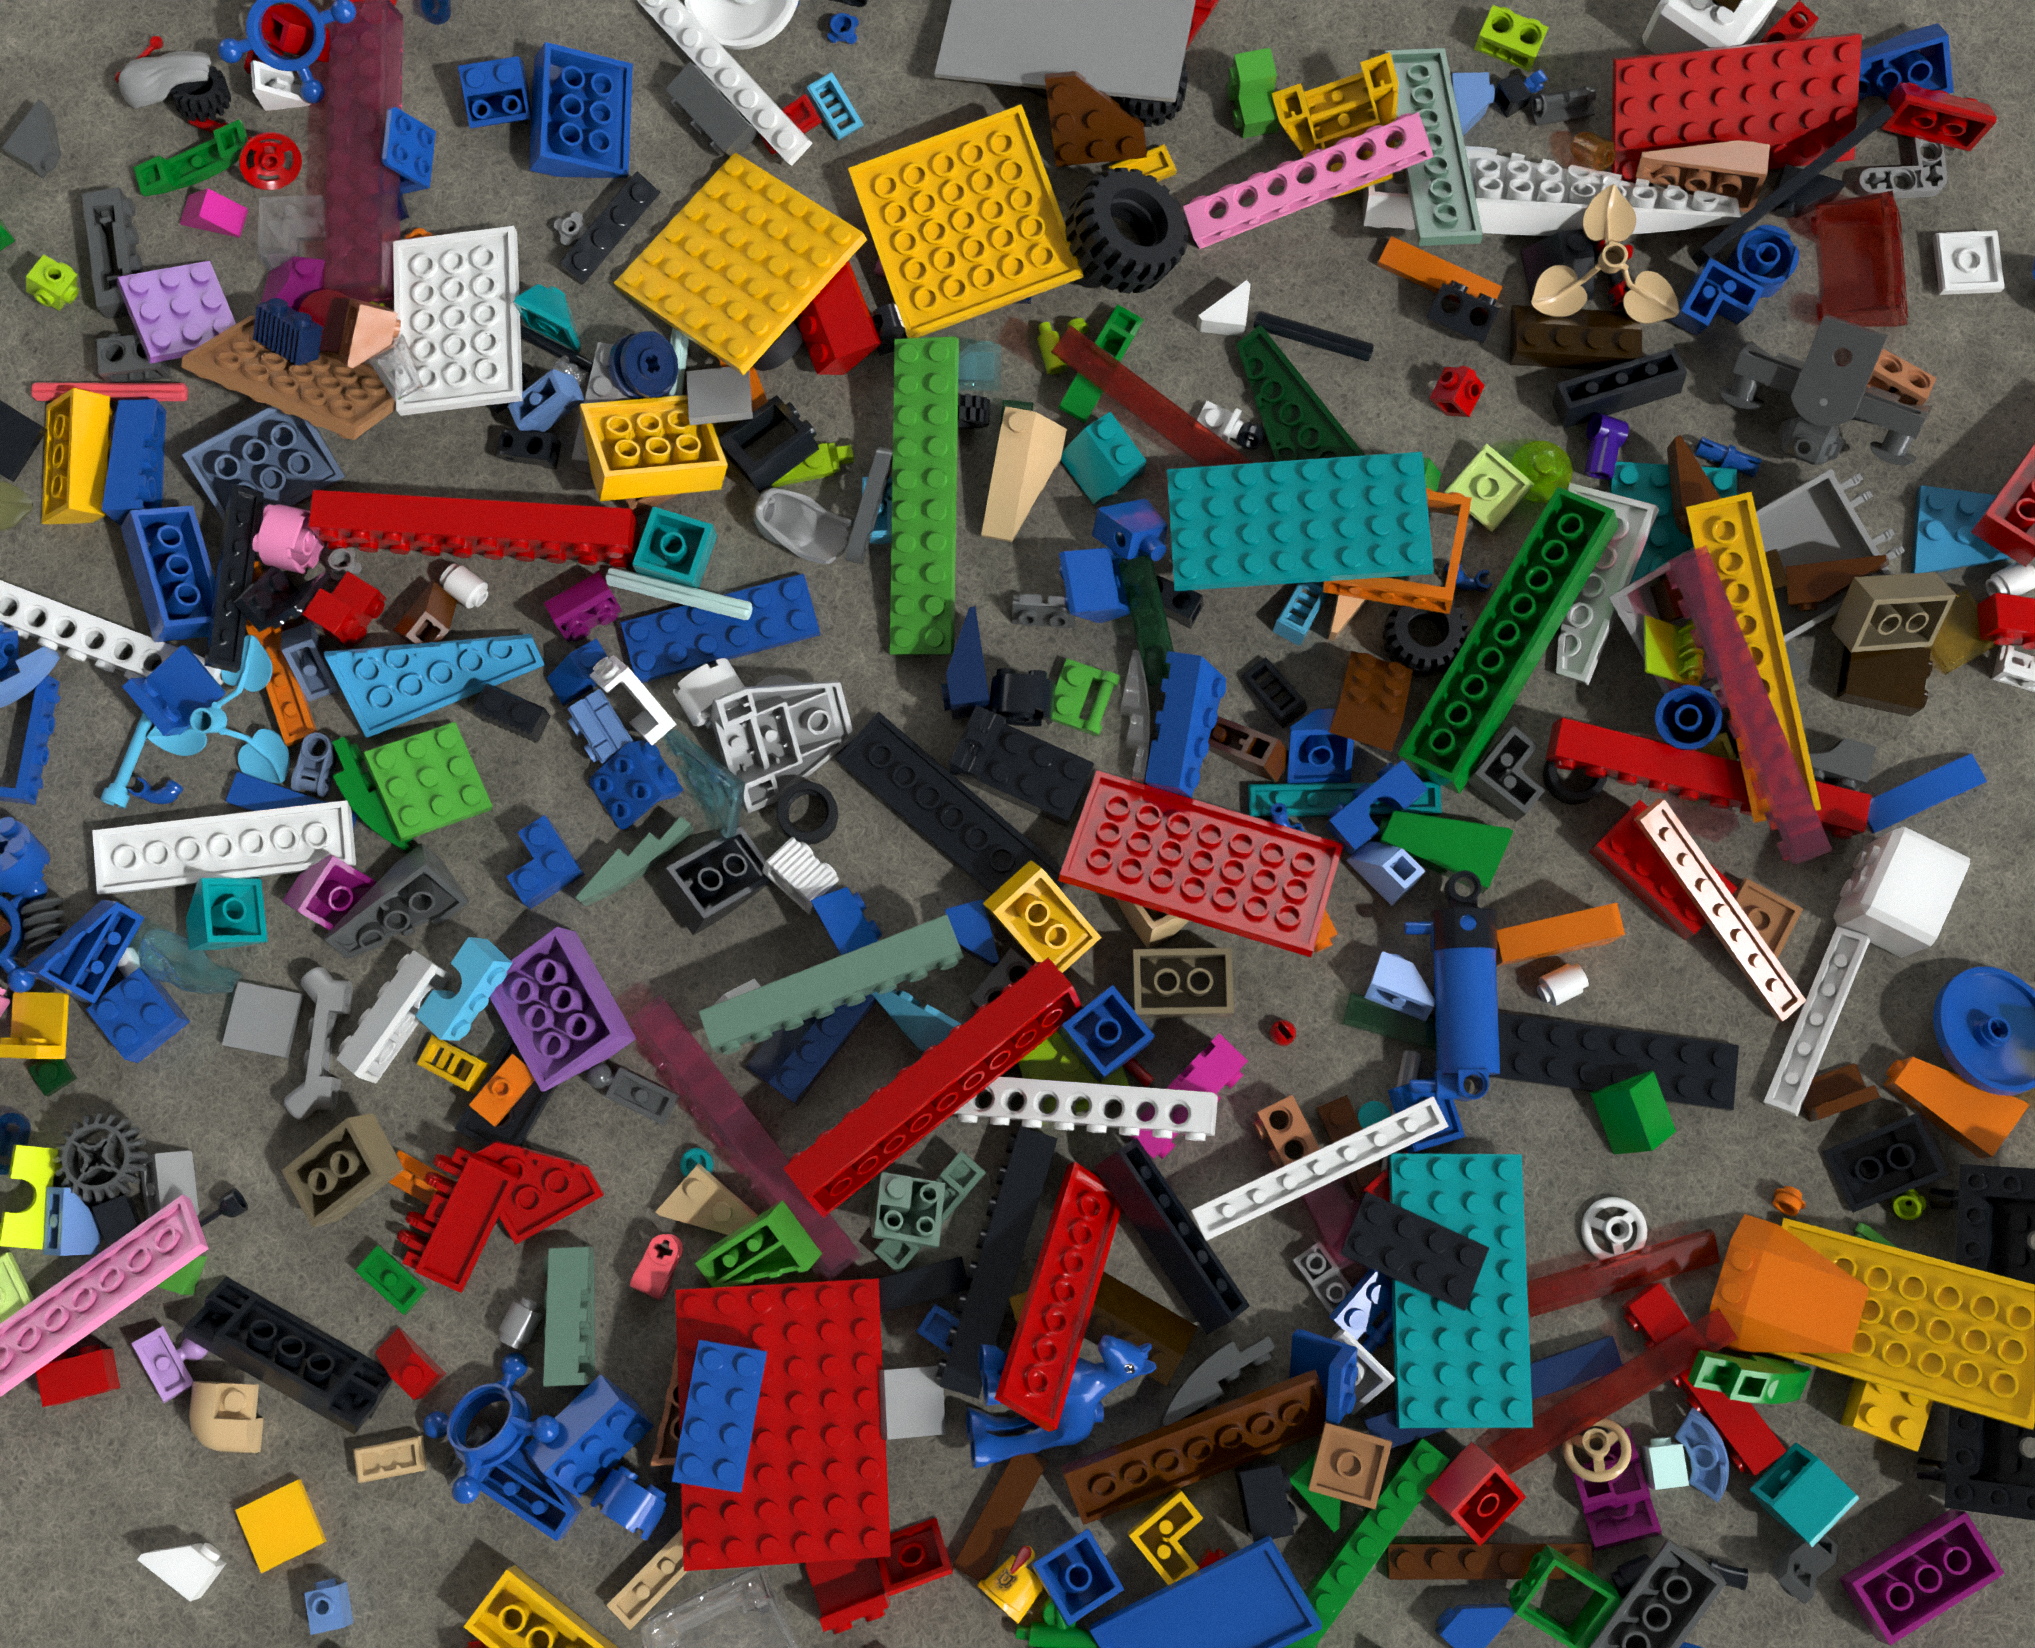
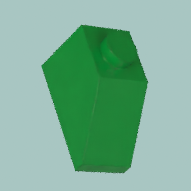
M1314 1450L1289 1473L1290 1484L1325 1525L1335 1533L1339 1529L1341 1499L1308 1490L1317 1453Z

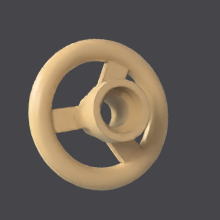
M1589 1416L1576 1421L1567 1430L1562 1444L1563 1456L1569 1468L1579 1477L1592 1482H1606L1618 1477L1627 1468L1631 1459L1632 1449L1627 1433L1618 1423L1602 1416ZM1592 1426L1604 1427L1611 1431L1607 1434L1602 1429L1593 1428L1586 1431L1583 1436L1578 1435L1583 1429ZM1619 1441L1621 1445L1620 1458L1612 1468L1605 1471L1604 1457L1609 1452L1610 1447ZM1599 1443L1603 1447L1600 1450H1593L1591 1445ZM1573 1445L1584 1449L1586 1454L1593 1458L1595 1471L1587 1470L1577 1462L1573 1454Z

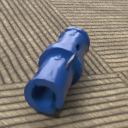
M1703 436L1699 440L1696 447L1697 450L1694 453V456L1720 464V468L1737 469V471L1752 478L1756 475L1762 460L1736 450V446L1729 444L1727 447Z

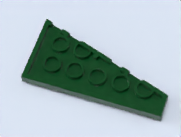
M1261 324L1236 343L1276 462L1365 456Z

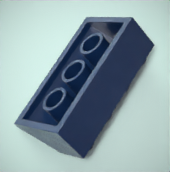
M870 994L865 996L866 1000L855 1006L848 1007L847 1004L836 1007L833 1014L824 1018L817 1019L813 1016L803 1020L804 1024L796 1029L785 1031L782 1028L772 1032L773 1036L762 1044L746 1067L798 1106L876 1004L875 997Z

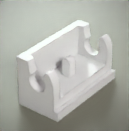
M2012 645L2000 646L1991 679L2035 692V656L2015 651Z

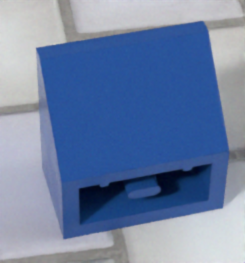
M519 56L458 66L470 129L531 119L530 93L525 65Z
M1109 548L1059 553L1061 563L1059 565V573L1066 589L1064 599L1071 615L1100 624L1133 613L1123 559L1119 554Z

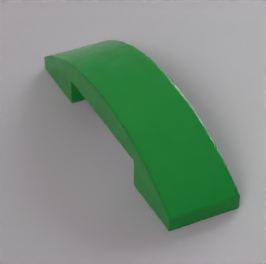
M238 119L214 130L215 138L166 160L159 155L133 167L141 194L143 196L158 195L197 184L239 161L240 152L248 141L243 121Z

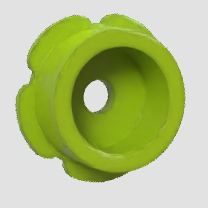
M1915 1189L1892 1197L1894 1212L1905 1220H1913L1920 1217L1922 1210L1926 1208L1925 1198L1920 1196ZM1906 1201H1911L1912 1205H1907Z

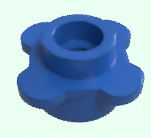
M839 13L830 17L831 31L827 35L828 40L832 43L844 41L847 44H854L857 41L856 27L859 25L857 17L846 13Z

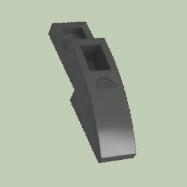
M1264 1336L1240 1351L1235 1343L1230 1340L1202 1360L1187 1375L1167 1404L1161 1418L1163 1426L1165 1427L1190 1417V1413L1199 1408L1204 1412L1220 1404L1218 1397L1224 1393L1218 1381L1223 1379L1224 1383L1227 1384L1242 1375L1240 1368L1251 1362L1256 1367L1271 1358L1269 1352L1275 1349L1270 1337Z

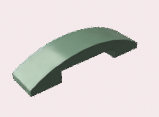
M962 1150L936 1180L937 1182L945 1183L941 1225L986 1173ZM884 1239L874 1252L897 1273H900L923 1246Z

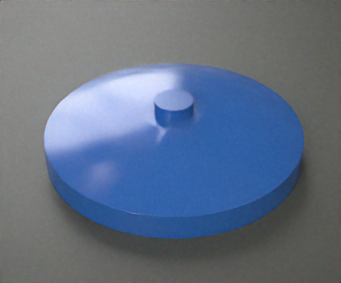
M1994 967L1971 968L1946 982L1935 1000L1933 1025L1939 1047L1953 1069L1973 1086L1991 1094L2010 1096L2021 1094L2034 1088L2035 991L2014 974Z

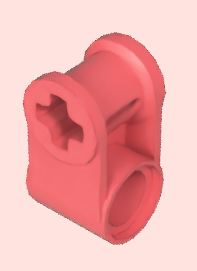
M662 1234L654 1237L633 1274L630 1287L659 1301L662 1300L683 1253V1243L680 1238L672 1234ZM669 1241V1248L673 1252L662 1257L663 1250L659 1248V1245Z

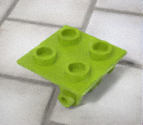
M1645 615V672L1683 685L1700 686V680L1705 674V668L1703 667L1704 643L1700 641L1702 640L1704 628L1700 621L1689 620L1687 625L1682 628Z

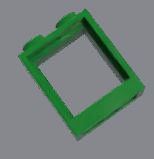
M1546 1545L1541 1553L1538 1552L1533 1556L1528 1572L1522 1580L1514 1583L1509 1597V1602L1516 1615L1569 1648H1588L1622 1602L1614 1586L1549 1545ZM1555 1566L1595 1590L1570 1627L1530 1603Z

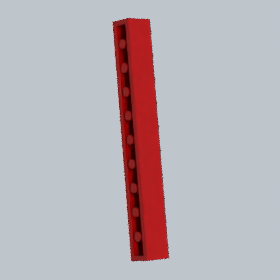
M1561 718L1552 724L1545 760L1555 762L1554 766L1557 768L1574 770V767L1586 770L1585 774L1588 776L1605 778V775L1616 777V782L1620 784L1635 786L1636 783L1648 785L1647 790L1652 792L1667 793L1668 790L1679 793L1678 797L1684 800L1698 801V798L1708 800L1709 805L1712 807L1727 809L1729 806L1740 808L1741 814L1752 816L1741 762L1694 750L1677 749L1666 743L1566 718ZM1815 781L1821 810L1771 820L1781 824H1790V821L1800 823L1801 828L1804 830L1819 832L1821 829L1832 831L1833 837L1851 839L1852 836L1865 832L1872 795Z

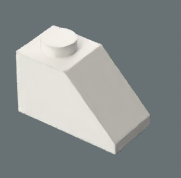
M197 1543L154 1550L141 1554L137 1559L189 1601L201 1598L227 1564L219 1558L221 1552L209 1543H204V1545Z

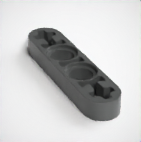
M878 446L848 542L846 561L862 565L865 559L893 466L894 450L891 448Z

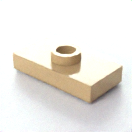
M423 1436L353 1449L358 1483L428 1470Z

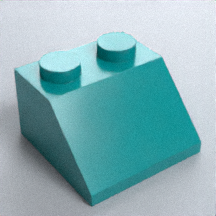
M1108 412L1084 428L1063 450L1061 457L1062 464L1093 506L1145 473L1146 459L1111 412Z

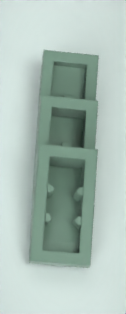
M680 816L660 840L649 832L629 856L620 849H617L575 898L586 907L618 892L645 875L669 856L694 831L693 827Z

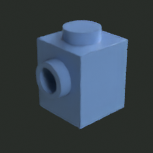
M335 1578L314 1583L315 1589L304 1593L311 1635L344 1628L353 1624L347 1582L336 1584Z

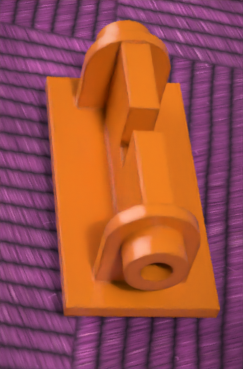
M401 1150L397 1152L396 1155L404 1170L388 1183L427 1205H430L436 1192L448 1197V1194L427 1185L424 1178L428 1172H435L446 1178L449 1177Z

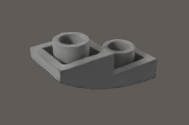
M1320 1241L1293 1260L1309 1287L1327 1313L1331 1315L1353 1289L1340 1272L1338 1265Z

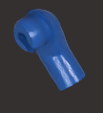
M1276 803L1271 807L1273 823L1305 832L1300 823L1290 825L1287 808L1284 804Z

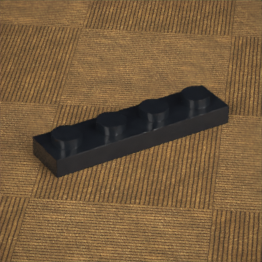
M638 171L635 172L558 265L583 285L661 192Z

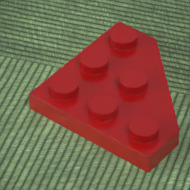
M498 1140L474 1153L519 1174L499 1215L515 1245L604 1196L601 1186L587 1164Z

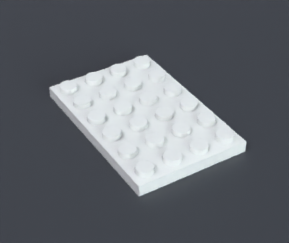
M508 226L393 241L394 311L398 313L397 319L401 320L400 332L398 337L395 338L396 411L399 415L523 401L520 313L514 304L515 298L519 296L518 241L515 227Z

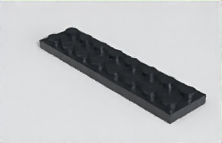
M879 711L836 758L837 762L991 894L995 893L1030 860L1039 865L1060 890L1066 886L1067 883L1059 881V874L1062 868Z
M1498 1012L1500 1074L1489 1075V1078L1594 1092L1653 1070L1665 1102L1726 1111L1734 1110L1739 1045Z

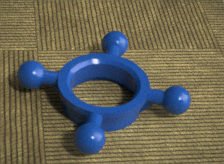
M257 0L247 17L246 31L248 38L240 41L233 38L223 39L218 44V55L226 63H236L242 58L243 53L253 50L264 63L275 69L297 71L302 81L300 86L301 97L308 103H319L325 96V89L320 81L313 78L309 65L317 60L324 48L326 35L324 25L334 21L341 24L352 22L356 16V8L350 0H335L331 9L318 12L309 0ZM285 2L296 5L310 18L314 29V40L311 48L304 56L298 58L283 57L274 52L266 43L262 33V19L267 9L273 4Z
M43 879L30 884L21 894H17L11 900L0 895V909L6 914L9 925L12 928L10 929L9 938L5 946L0 951V967L8 974L7 984L9 988L17 993L29 991L35 983V977L23 971L25 967H19L13 958L21 949L25 935V929L22 924L23 919L20 915L21 909L28 902L43 899L46 896L48 887Z
M518 1352L509 1353L503 1358L501 1362L502 1380L484 1384L469 1391L456 1404L450 1417L444 1412L433 1411L423 1421V1430L427 1436L441 1438L447 1434L457 1457L466 1465L467 1469L464 1476L459 1477L452 1486V1496L458 1503L469 1504L475 1501L480 1492L477 1479L481 1469L494 1467L507 1460L521 1446L527 1435L533 1436L538 1442L549 1443L555 1440L559 1434V1423L550 1415L540 1416L532 1422L531 1409L527 1400L520 1393L512 1390L516 1379L524 1376L528 1369L527 1359ZM493 1402H509L510 1409L507 1420L498 1434L479 1447L467 1448L465 1442L466 1431L473 1417L482 1408Z

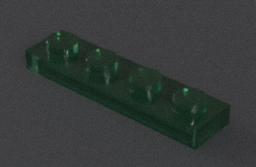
M1147 555L1118 564L1149 687L1162 684L1163 678H1169L1171 664L1165 662L1167 651L1174 652L1153 561Z

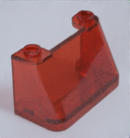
M1893 190L1815 205L1816 216L1811 217V228L1813 236L1819 235L1821 241L1825 296H1822V303H1817L1816 305L1818 321L1821 322L1823 316L1829 314L1863 327H1899L1908 325L1902 223Z

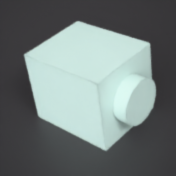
M1658 1437L1650 1439L1651 1445L1641 1446L1648 1488L1658 1490L1689 1486L1683 1444L1671 1442V1437Z

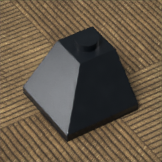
M1583 229L1558 232L1521 250L1530 301L1532 300L1539 277L1548 268L1555 265L1568 266L1576 272L1577 280L1594 268L1592 243L1587 238ZM1594 275L1584 284L1580 285L1587 293V301L1593 299Z

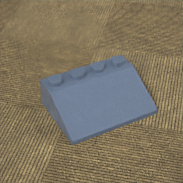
M271 405L189 448L182 454L223 521L225 519L228 491L232 484L264 492L261 523L263 521V511L267 505L282 504L292 506L311 496L313 490H322L345 477L317 426H313L307 420L295 415L285 414L280 409Z

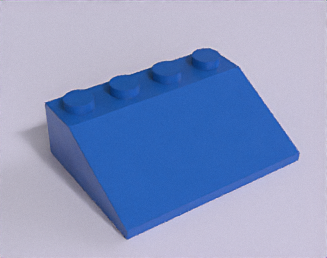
M548 42L543 44L534 57L529 171L556 177L627 178L629 176L632 63Z

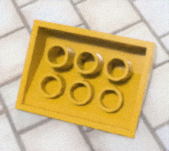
M688 395L580 404L579 409L591 476L600 501L722 489L728 464L713 424L690 425Z

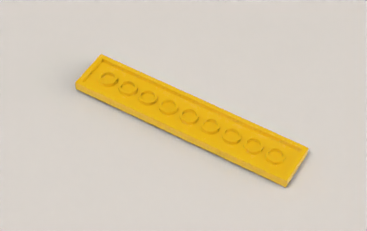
M1752 492L1688 506L1686 511L1753 821L1758 823L1821 810Z

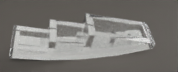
M1133 649L1119 717L1131 720L1124 750L1137 753L1131 781L1143 784L1149 751L1150 710L1147 681L1140 651Z

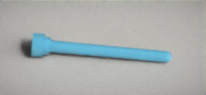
M142 712L114 783H110L109 787H105L100 801L112 806L117 804L122 809H125L130 798L127 795L129 792L127 785L152 726L151 720L144 712Z

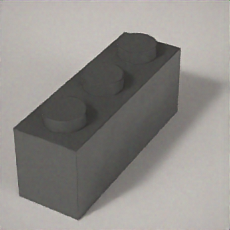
M691 62L666 87L668 93L673 97L670 100L672 105L682 114L687 112L693 118L690 124L700 134L704 135L707 133L712 141L709 144L721 156H724L725 153L730 156L734 153L740 155L759 134L757 129L706 74Z

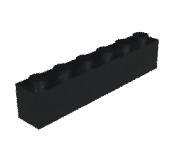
M1135 1138L1094 1166L1207 1335L1233 1321L1250 1306L1138 1138Z

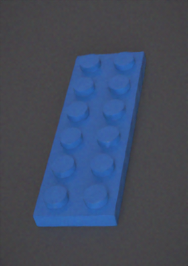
M800 574L725 594L724 596L748 601L752 604L753 611L748 620L684 605L621 622L634 675L641 683L693 670L705 664H715L717 659L726 658L730 660L820 636L805 575Z

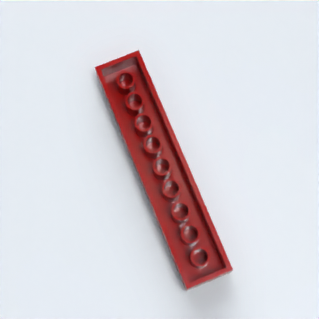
M313 490L309 528L327 548L332 550L359 547L360 551L375 553L378 552V549H390V552L401 555L409 554V550L421 551L422 554L427 556H440L441 552L452 553L453 556L459 558H471L472 554H479L491 560H502L503 556H513L515 559L523 562H532L534 558H547L548 562L563 564L566 560H578V563L589 566L596 565L598 561L609 562L614 567H628V563H633L639 546L641 529L631 508Z
M1049 957L1043 962L1035 963L1018 982L1007 985L1001 991L1000 996L994 1001L979 1007L974 1017L965 1024L954 1027L949 1032L948 1037L940 1044L929 1047L916 1063L901 1069L891 1083L876 1089L869 1096L867 1102L859 1108H854L847 1112L842 1121L833 1129L822 1132L816 1138L815 1143L808 1149L794 1154L790 1158L789 1164L783 1168L808 1202L824 1218L1059 1030L1062 1024L1083 1009L1073 985Z

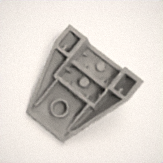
M839 681L742 687L713 699L710 719L723 764L747 813L777 802L788 787L802 782L855 738L841 682Z

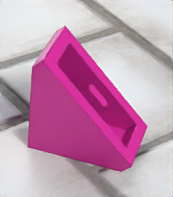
M207 188L188 195L180 224L240 238L248 209Z

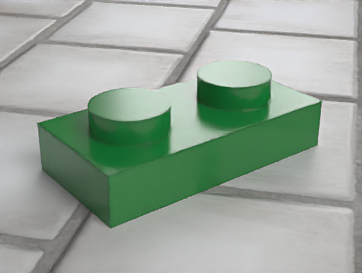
M377 1245L355 1270L403 1315H407L429 1290L381 1245Z

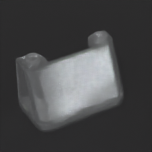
M763 1566L751 1567L656 1613L646 1620L641 1628L642 1648H801L772 1580Z

